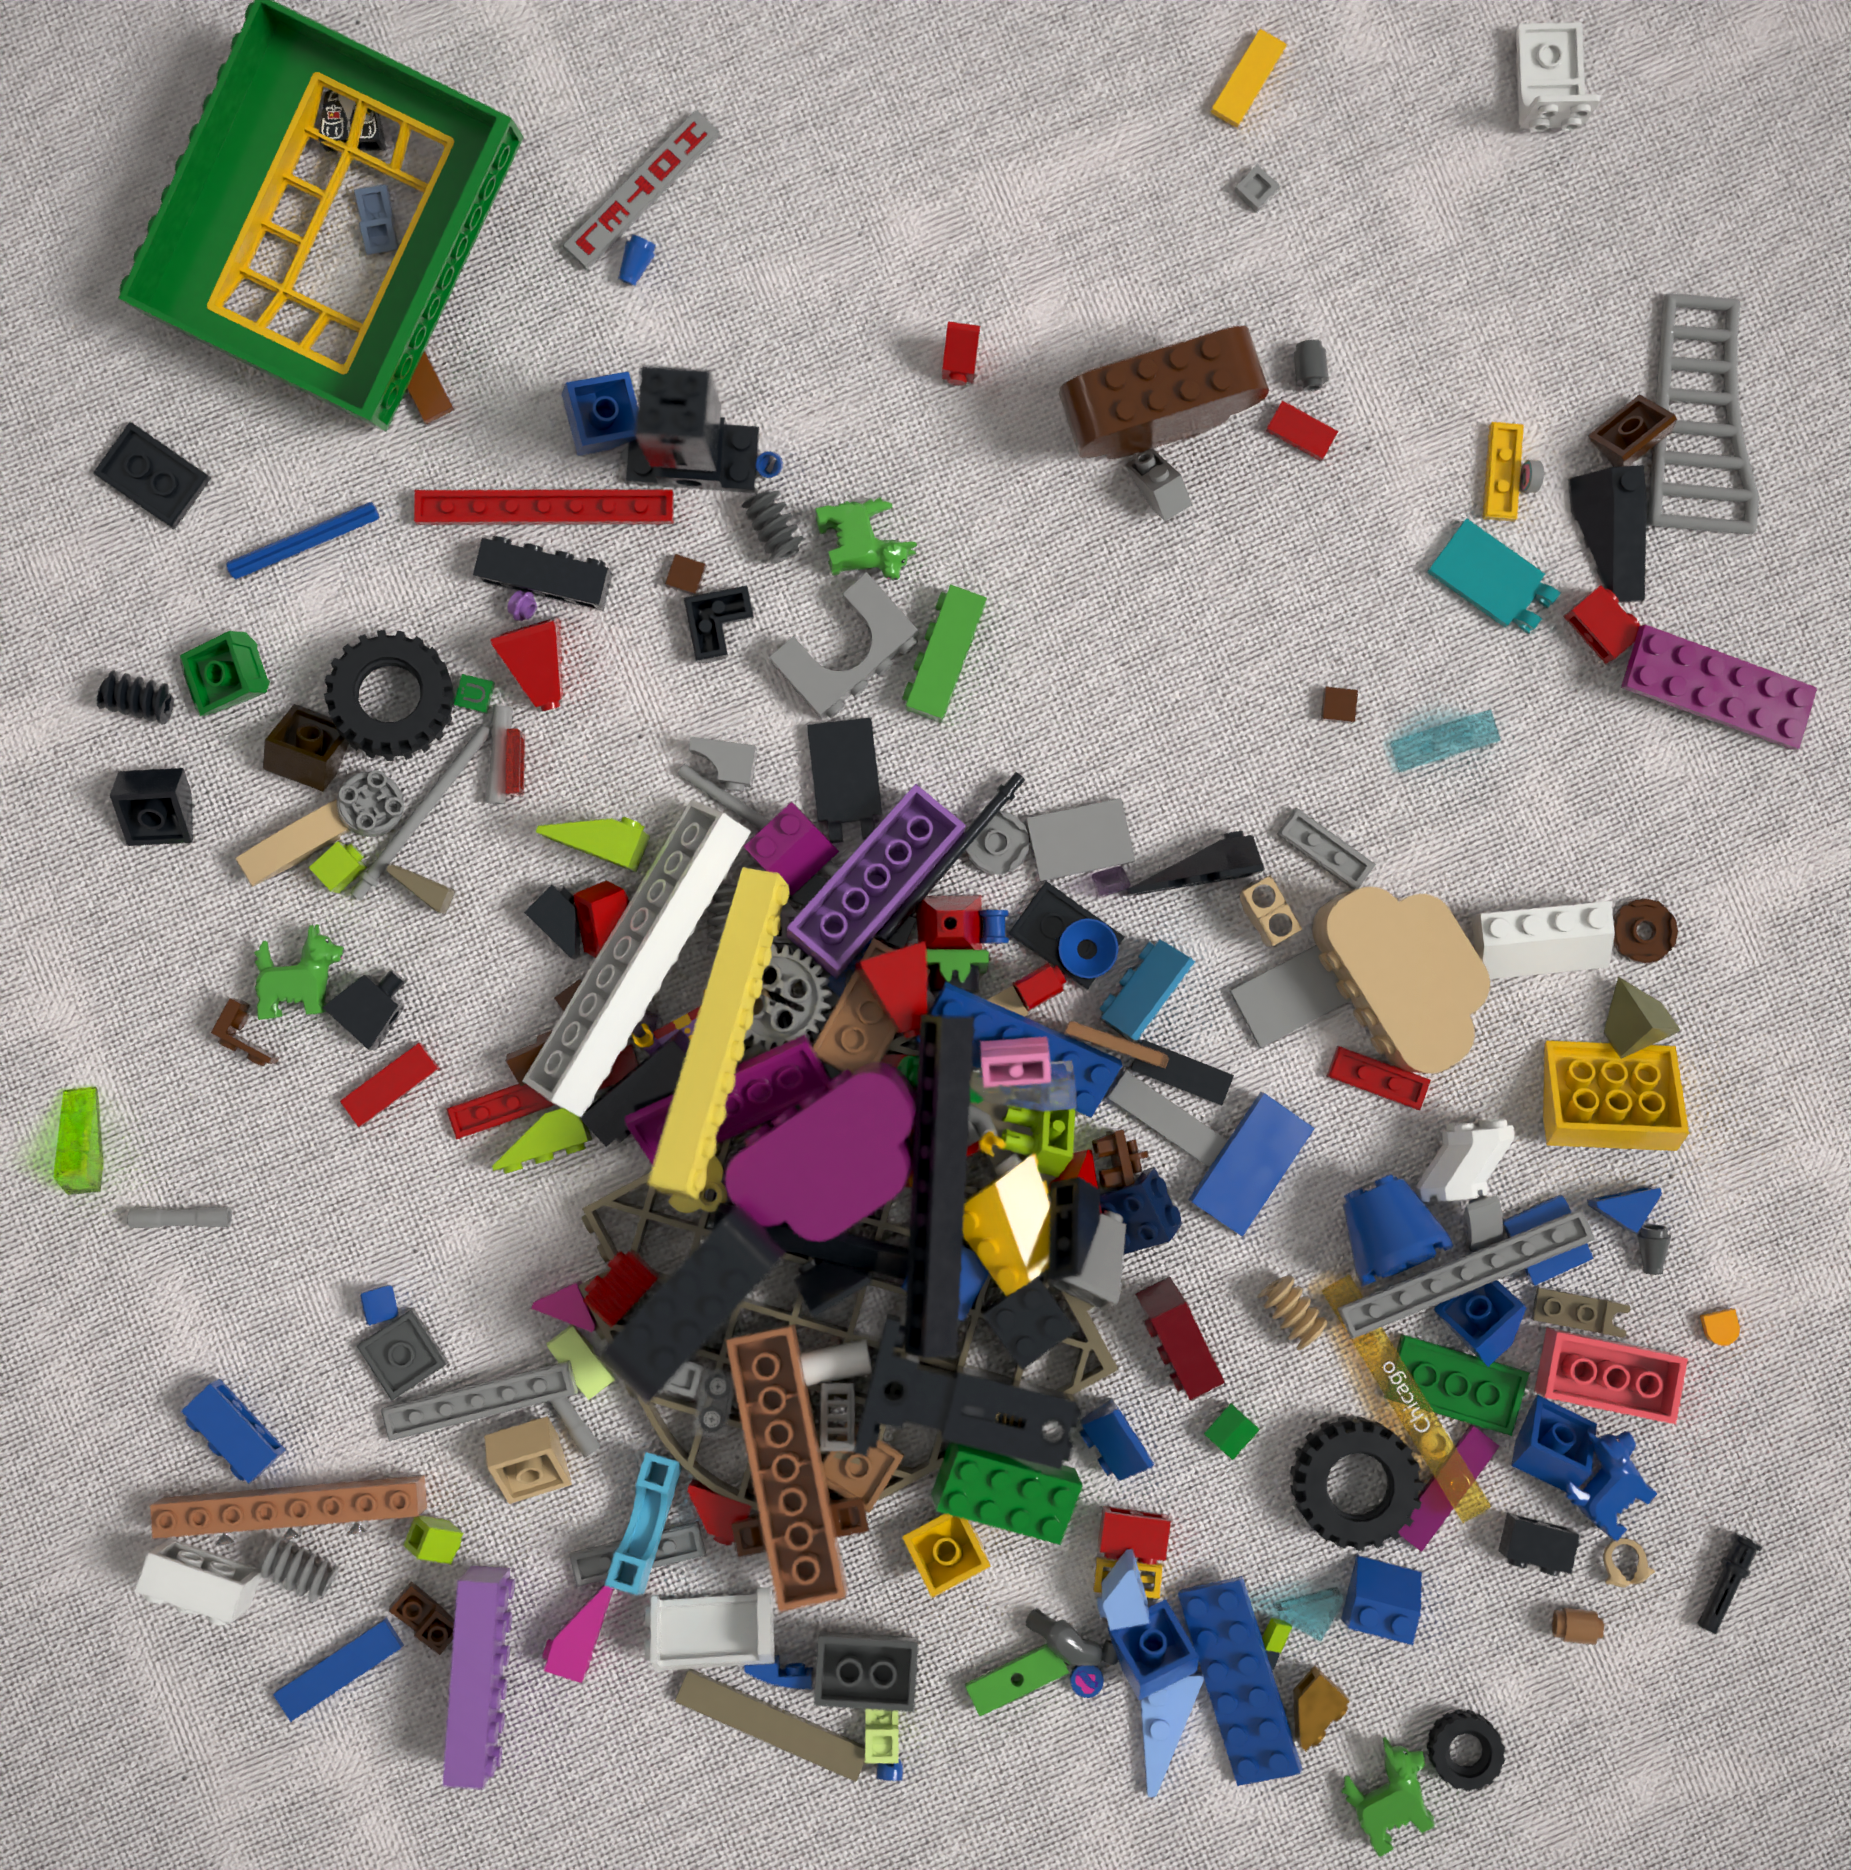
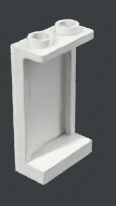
M770 1587L757 1588V1594L672 1600H660L658 1595L651 1596V1606L645 1607L646 1627H651L650 1639L645 1640L646 1661L650 1660L654 1671L774 1663L773 1595Z

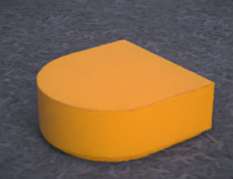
M1729 1308L1700 1315L1704 1334L1709 1341L1726 1346L1732 1344L1738 1338L1740 1326L1735 1309Z

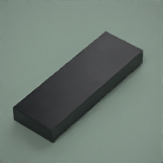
M1141 1040V1046L1168 1056L1169 1060L1166 1069L1134 1058L1130 1070L1216 1104L1223 1105L1234 1075L1149 1041Z

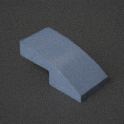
M383 184L355 189L354 192L361 219L359 224L366 255L398 250V239L388 185Z

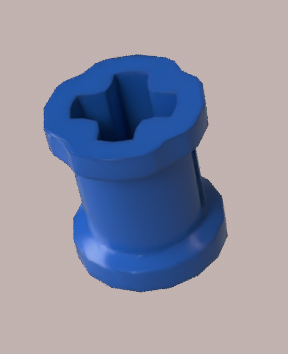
M1008 910L979 911L980 916L983 917V937L980 938V943L1008 944L1009 938L1005 937V917L1009 916Z

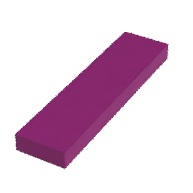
M1470 1425L1418 1495V1500L1422 1502L1420 1510L1414 1509L1410 1517L1414 1522L1410 1527L1405 1524L1398 1531L1401 1537L1422 1552L1500 1446L1476 1427Z

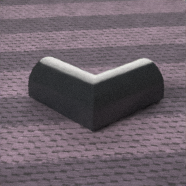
M748 586L684 598L696 662L710 663L727 658L728 652L722 625L754 619Z

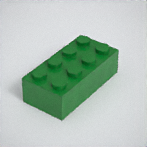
M949 1442L931 1491V1497L937 1512L1061 1545L1083 1484L1076 1469L1062 1465L1061 1469Z

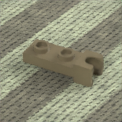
M1537 1287L1531 1319L1624 1338L1627 1332L1620 1327L1614 1326L1612 1319L1617 1313H1629L1631 1307L1629 1304Z

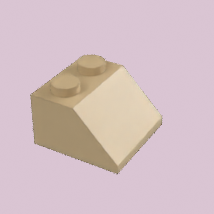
M548 1416L485 1435L487 1469L509 1504L572 1485L559 1436Z

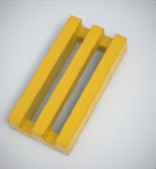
M1096 1557L1094 1592L1102 1593V1579H1105L1110 1572L1103 1571V1567L1113 1568L1118 1560ZM1136 1561L1139 1570L1155 1572V1576L1140 1574L1142 1583L1154 1584L1153 1589L1144 1588L1146 1597L1160 1599L1162 1563L1150 1565Z

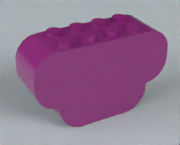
M873 1062L863 1065L853 1073L848 1068L827 1084L829 1089L826 1091L819 1087L807 1095L799 1103L801 1108L797 1110L793 1105L772 1121L774 1126L770 1128L766 1123L751 1133V1136L744 1140L747 1145L732 1159L726 1171V1189L735 1206L741 1205L761 1225L772 1226L786 1220L792 1230L801 1237L812 1241H825L837 1236L893 1199L902 1190L913 1170L914 1149L907 1135L916 1121L917 1101L915 1089L906 1076L893 1065Z

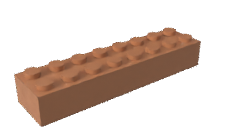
M795 1324L729 1338L726 1340L778 1611L782 1612L844 1599L847 1596L848 1588L830 1507V1498L808 1387L804 1378Z

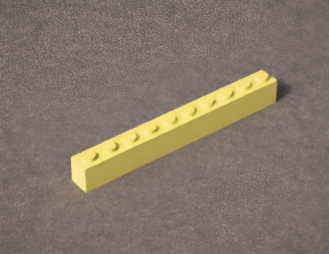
M742 867L648 1182L650 1186L661 1193L697 1200L699 1192L705 1187L707 1164L709 1158L713 1157L716 1150V1133L718 1127L722 1125L725 1119V1103L728 1093H731L734 1088V1072L737 1061H740L743 1057L744 1037L746 1031L750 1029L753 1023V1006L756 998L762 992V976L765 967L771 961L773 938L780 930L781 922L779 917L782 907L787 904L789 899V885L779 873Z

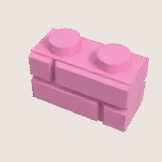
M1047 1037L980 1042L984 1088L998 1087L999 1085L1051 1083Z

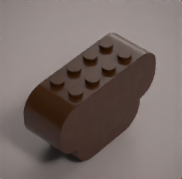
M1243 325L1224 328L1087 371L1064 383L1059 390V396L1079 457L1093 458L1106 455L1109 459L1132 456L1152 448L1154 449L1207 432L1227 421L1231 415L1258 404L1269 393L1249 328Z

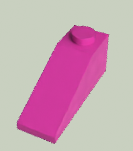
M604 1583L559 1630L554 1640L548 1639L542 1655V1659L547 1660L544 1668L545 1672L579 1683L583 1682L588 1672L614 1588L606 1586Z

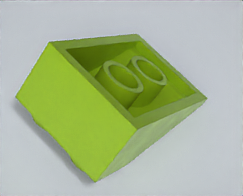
M623 816L620 822L614 819L540 825L537 826L535 831L547 839L633 872H637L650 836L644 832L645 827L641 823Z

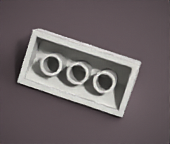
M1611 901L1482 913L1471 916L1475 951L1484 963L1490 979L1609 967L1615 935Z

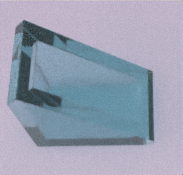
M1332 1587L1273 1603L1276 1613L1282 1620L1321 1642L1344 1599L1339 1589Z

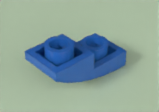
M774 1655V1663L744 1665L745 1673L775 1686L793 1689H812L813 1667H805L804 1663H790L786 1665V1668H780V1655Z

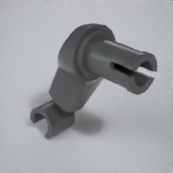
M1038 1608L1032 1610L1027 1616L1026 1627L1045 1638L1048 1648L1064 1662L1070 1665L1095 1666L1099 1665L1102 1660L1110 1665L1117 1664L1118 1657L1111 1640L1106 1639L1103 1647H1101L1098 1642L1081 1639L1078 1632L1067 1621H1055Z

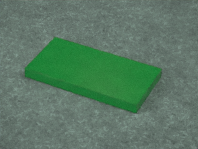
M1401 1334L1393 1361L1395 1370L1389 1376L1402 1371L1405 1373L1406 1378L1402 1373H1399L1398 1375L1402 1378L1399 1384H1393L1391 1378H1389L1383 1397L1409 1406L1417 1402L1418 1404L1413 1407H1420V1409L1512 1436L1529 1372L1495 1361L1487 1367L1477 1356ZM1394 1376L1392 1378L1393 1382H1398L1400 1377ZM1405 1383L1409 1390L1408 1392H1403L1399 1389L1400 1395L1397 1392V1388ZM1411 1392L1413 1395V1400L1410 1403H1405L1401 1397H1403L1405 1401L1411 1400V1395L1409 1394Z

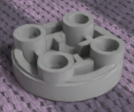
M380 770L353 775L342 785L337 797V812L343 824L352 832L366 837L381 836L391 831L400 821L404 810V799L400 788Z

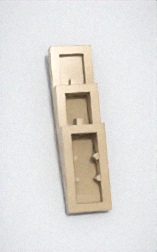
M336 799L237 856L235 860L253 887L310 858L312 853L340 840L341 835L351 830L339 818Z

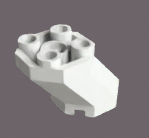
M1498 1118L1478 1120L1479 1126L1474 1127V1123L1466 1122L1446 1124L1447 1130L1441 1131L1443 1145L1415 1186L1416 1195L1422 1202H1430L1431 1197H1438V1201H1452L1476 1198L1478 1195H1488L1486 1181L1514 1140L1513 1125H1507V1119L1498 1120Z

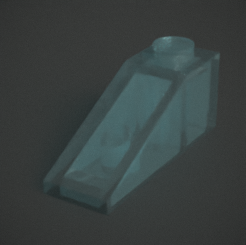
M1487 710L1389 743L1398 772L1401 773L1492 746L1501 741L1492 710Z

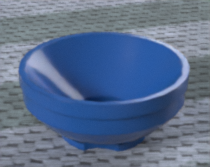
M1081 919L1072 923L1062 933L1058 947L1059 957L1065 968L1073 975L1087 979L1099 977L1109 971L1115 964L1119 949L1117 938L1111 928L1096 919ZM1083 940H1090L1096 945L1097 952L1091 959H1083L1077 952L1078 944Z

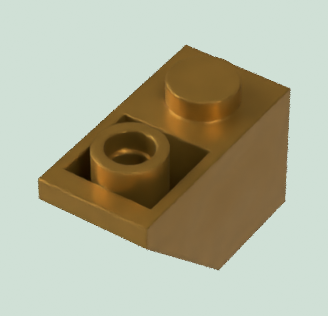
M1316 1666L1293 1689L1295 1737L1305 1752L1310 1746L1315 1747L1323 1740L1326 1728L1333 1721H1339L1348 1710L1347 1705L1350 1703L1346 1694Z

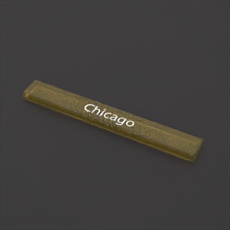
M1350 1274L1345 1275L1321 1290L1345 1331L1346 1328L1337 1308L1363 1298ZM1378 1328L1351 1339L1462 1523L1491 1508V1504L1383 1328Z

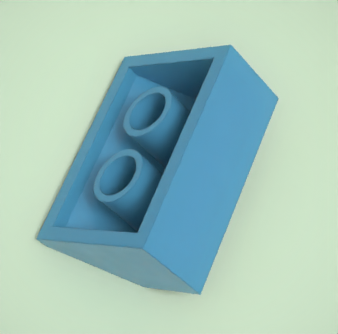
M1161 939L1156 941L1155 944H1152L1150 941L1138 955V958L1142 960L1135 971L1132 968L1126 971L1118 982L1123 986L1116 996L1110 993L1099 1008L1103 1012L1099 1019L1130 1042L1138 1040L1196 962Z

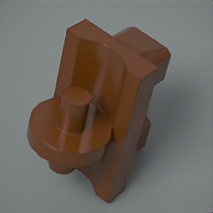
M1124 1129L1106 1131L1105 1136L1092 1141L1096 1158L1110 1155L1113 1166L1112 1168L1099 1170L1098 1175L1101 1187L1119 1189L1132 1185L1135 1182L1133 1173L1142 1172L1140 1159L1149 1157L1148 1150L1138 1151L1136 1139L1126 1141Z

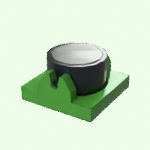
M927 949V968L931 970L930 992L939 994L944 983L947 982L972 994L979 993V973H987L989 951Z

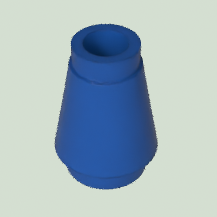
M632 234L630 241L626 240L618 279L636 287L637 282L656 255L653 253L656 245Z

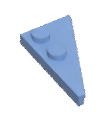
M1195 1672L1140 1700L1146 1791L1148 1797H1156L1204 1681L1202 1672Z

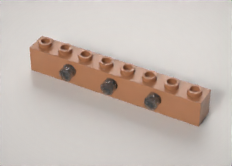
M425 1475L163 1497L150 1505L152 1539L214 1534V1545H227L235 1542V1532L280 1528L281 1539L289 1540L301 1537V1526L346 1523L347 1534H359L367 1531V1521L417 1517L427 1509Z

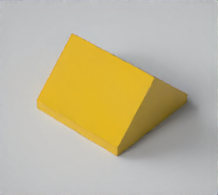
M943 1514L902 1536L931 1598L991 1567L981 1539L970 1520Z

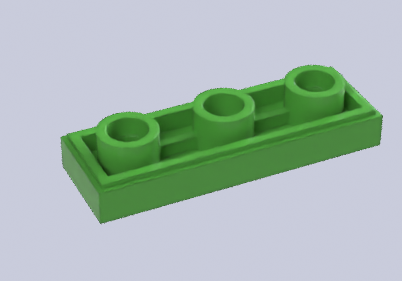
M1046 1643L965 1683V1687L981 1717L1068 1674L1069 1670L1065 1662L1058 1658L1048 1648ZM1015 1673L1023 1676L1019 1681H1014L1011 1677Z

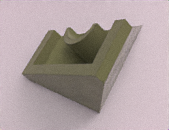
M1618 976L1604 1034L1620 1059L1680 1032V1028L1663 1003Z

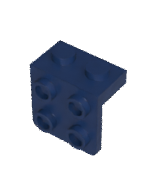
M1155 1167L1144 1170L1132 1185L1100 1194L1102 1214L1105 1211L1116 1213L1123 1218L1122 1223L1126 1225L1123 1255L1170 1242L1183 1224L1178 1208L1173 1205L1167 1193L1166 1183L1159 1176Z

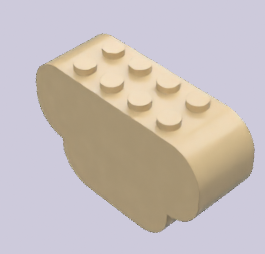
M1363 887L1339 894L1318 910L1313 920L1312 933L1315 944L1321 951V954L1318 955L1319 960L1328 972L1333 970L1339 979L1336 987L1340 994L1346 1000L1351 998V1002L1356 1008L1353 1014L1362 1027L1367 1026L1373 1035L1370 1040L1376 1051L1380 1055L1385 1054L1386 1058L1395 1067L1408 1072L1439 1073L1461 1061L1472 1048L1475 1037L1474 1025L1470 1015L1485 1003L1490 991V977L1484 963L1448 906L1437 897L1428 894H1415L1396 899L1391 893L1382 888Z

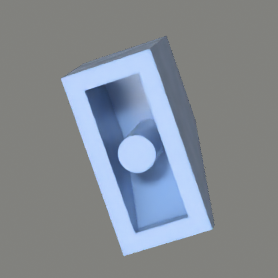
M1133 1549L1126 1550L1102 1581V1597H1097L1100 1617L1107 1618L1110 1630L1149 1623L1148 1601Z

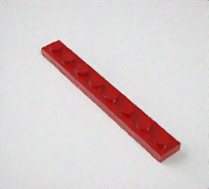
M673 489L415 490L414 522L417 525L674 524Z

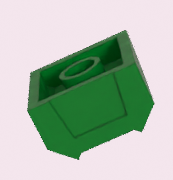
M228 631L180 655L182 671L195 710L200 717L236 706L267 692L270 680L266 676L257 649L258 644L246 632Z

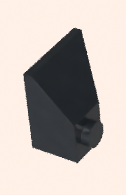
M812 1259L798 1268L800 1274L795 1277L794 1281L811 1316L814 1318L872 1283L873 1275L868 1270L827 1260L817 1263L815 1259Z

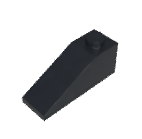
M1080 1177L1051 1183L1048 1279L1052 1281L1081 1276L1100 1223V1189Z

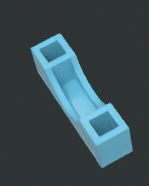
M648 1452L645 1453L636 1482V1497L632 1515L622 1542L615 1551L605 1583L606 1586L635 1595L644 1594L683 1467L678 1461Z

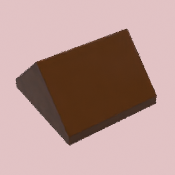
M1639 394L1590 433L1588 437L1613 467L1630 466L1672 433L1677 417L1672 412Z

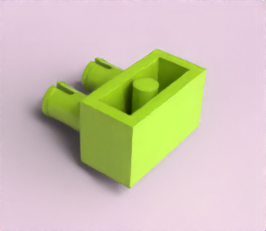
M1045 1094L1039 1104L1032 1109L1007 1101L1005 1107L1010 1108L1007 1109L1006 1116L1002 1117V1122L1031 1128L1030 1131L1033 1132V1135L1029 1136L1004 1129L1001 1139L1005 1141L1006 1145L1003 1149H1000L1024 1154L1027 1158L1035 1153L1039 1162L1037 1165L1038 1172L1059 1177L1073 1158L1076 1102Z

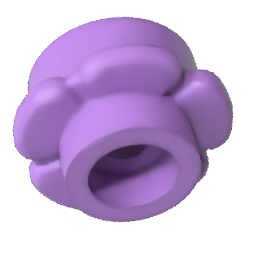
M518 590L510 598L507 611L513 615L516 621L530 619L534 615L537 603L533 593L529 591L525 593Z

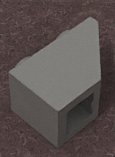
M1153 448L1147 452L1140 453L1135 459L1125 464L1151 509L1164 521L1192 506L1181 474Z

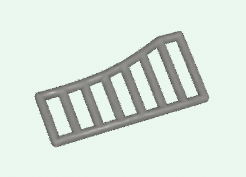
M1668 293L1663 298L1656 404L1668 411L1669 401L1726 406L1728 424L1677 420L1672 433L1731 438L1735 457L1666 451L1667 437L1655 445L1652 450L1648 523L1651 526L1738 534H1753L1757 530L1759 494L1743 435L1738 399L1737 365L1740 302L1737 299ZM1676 307L1726 311L1725 329L1675 325ZM1674 338L1724 342V361L1673 356ZM1671 370L1724 374L1725 392L1670 388ZM1665 464L1738 470L1743 489L1664 482ZM1663 495L1745 502L1744 521L1661 514Z

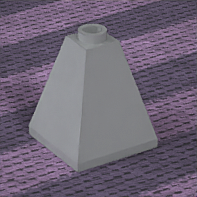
M1105 1211L1104 1214H1101L1100 1223L1081 1276L1053 1281L1047 1279L1045 1284L1104 1311L1117 1305L1120 1299L1126 1225L1122 1223L1123 1218L1110 1211Z

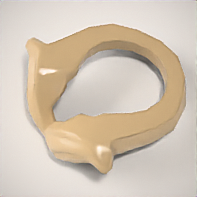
M1620 1538L1617 1542L1615 1540L1610 1542L1604 1550L1603 1561L1608 1573L1605 1584L1627 1587L1630 1584H1640L1655 1573V1570L1648 1566L1646 1554L1642 1546L1634 1540ZM1626 1544L1631 1546L1638 1555L1637 1572L1634 1573V1579L1630 1581L1626 1580V1577L1622 1575L1621 1571L1612 1561L1613 1550L1618 1545Z

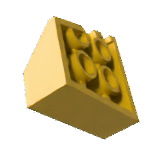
M1035 1153L965 1199L964 1238L1006 1296L1031 1282L1049 1267L1050 1202L1047 1197L1049 1191L1046 1182L1041 1180L1037 1165L1039 1162Z

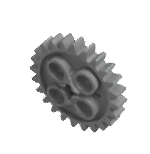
M771 945V961L764 969L762 988L775 994L781 993L782 997L803 1006L804 1011L799 1012L760 994L758 998H761L763 1001V1010L761 1013L753 1015V1023L750 1029L746 1031L744 1040L748 1041L754 1036L753 1046L760 1042L763 1044L765 1041L766 1051L773 1049L775 1043L778 1047L804 1034L809 1042H811L808 1032L811 1030L819 1034L820 1030L816 1026L817 1021H827L821 1012L822 1010L832 1008V1006L823 1002L824 998L832 996V992L822 988L830 982L829 979L826 977L818 978L824 970L823 967L819 965L811 968L814 958L808 956L802 961L803 951L797 949L791 955V947L788 945L783 947L781 953H779L776 945ZM775 968L778 974L777 980L771 985H766L764 974L767 970ZM799 982H805L807 985L806 994L802 998L796 999L793 995L794 986ZM785 1012H791L793 1015L791 1026L782 1029L779 1025L780 1016Z

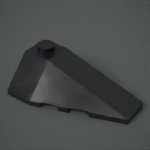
M1644 465L1611 467L1569 478L1571 513L1574 520L1578 521L1584 535L1583 541L1593 555L1597 565L1596 570L1604 589L1611 590L1617 596L1619 603L1644 601L1647 505Z

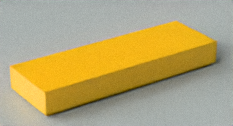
M1260 28L1210 113L1238 129L1284 53L1287 44Z
M1491 422L1489 424L1482 519L1511 522L1517 520L1524 424Z

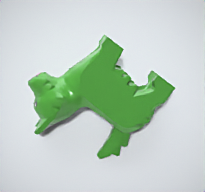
M878 497L874 502L872 499H869L864 504L845 501L835 507L827 505L815 508L816 523L820 535L825 534L830 528L838 532L836 536L839 547L828 551L830 559L828 563L832 576L839 575L842 571L879 568L883 576L888 580H898L900 578V570L907 564L908 557L916 555V551L911 549L916 547L917 543L912 541L878 540L874 536L869 519L875 514L892 509V503L882 501Z
M316 924L315 927L314 925H309L307 939L302 949L299 964L274 966L268 941H263L259 950L254 952L258 960H255V964L260 971L255 986L259 999L257 1004L258 1020L282 1017L283 1013L278 1008V1004L285 1000L287 1003L303 1002L306 1015L325 1013L326 1011L323 1007L327 1004L325 998L328 968L331 964L342 960L344 947L333 944L329 936L320 934L319 924Z
M1386 1737L1383 1738L1384 1766L1389 1782L1364 1795L1358 1790L1349 1775L1344 1776V1787L1341 1789V1792L1347 1795L1346 1801L1355 1807L1360 1826L1370 1837V1843L1379 1857L1394 1850L1391 1844L1393 1839L1389 1833H1386L1387 1828L1392 1831L1395 1826L1400 1829L1402 1824L1407 1826L1409 1822H1412L1422 1834L1435 1827L1434 1817L1430 1810L1425 1807L1421 1786L1417 1779V1773L1426 1764L1423 1751H1408L1403 1746L1392 1747Z

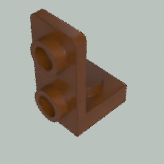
M230 998L211 1031L212 1034L220 1038L218 1043L233 1051H236L237 1048L242 1049L248 1053L246 1057L248 1060L260 1066H265L266 1063L277 1064L278 1056L235 1034L237 1030L240 1031L249 1019L247 1011L251 1005L241 999Z

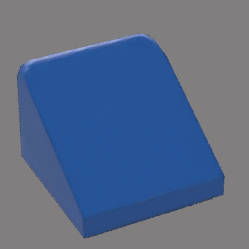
M391 1285L361 1293L360 1298L368 1326L398 1316L397 1303Z

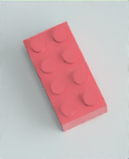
M1546 1327L1534 1392L1549 1399L1676 1424L1688 1358L1675 1353Z

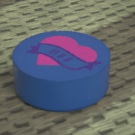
M1076 1665L1070 1674L1072 1689L1080 1697H1094L1103 1688L1104 1678L1097 1665Z

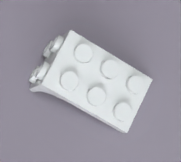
M1582 22L1518 24L1515 33L1519 129L1530 128L1532 132H1541L1549 128H1562L1563 131L1580 129L1585 125L1600 103L1599 95L1586 94Z

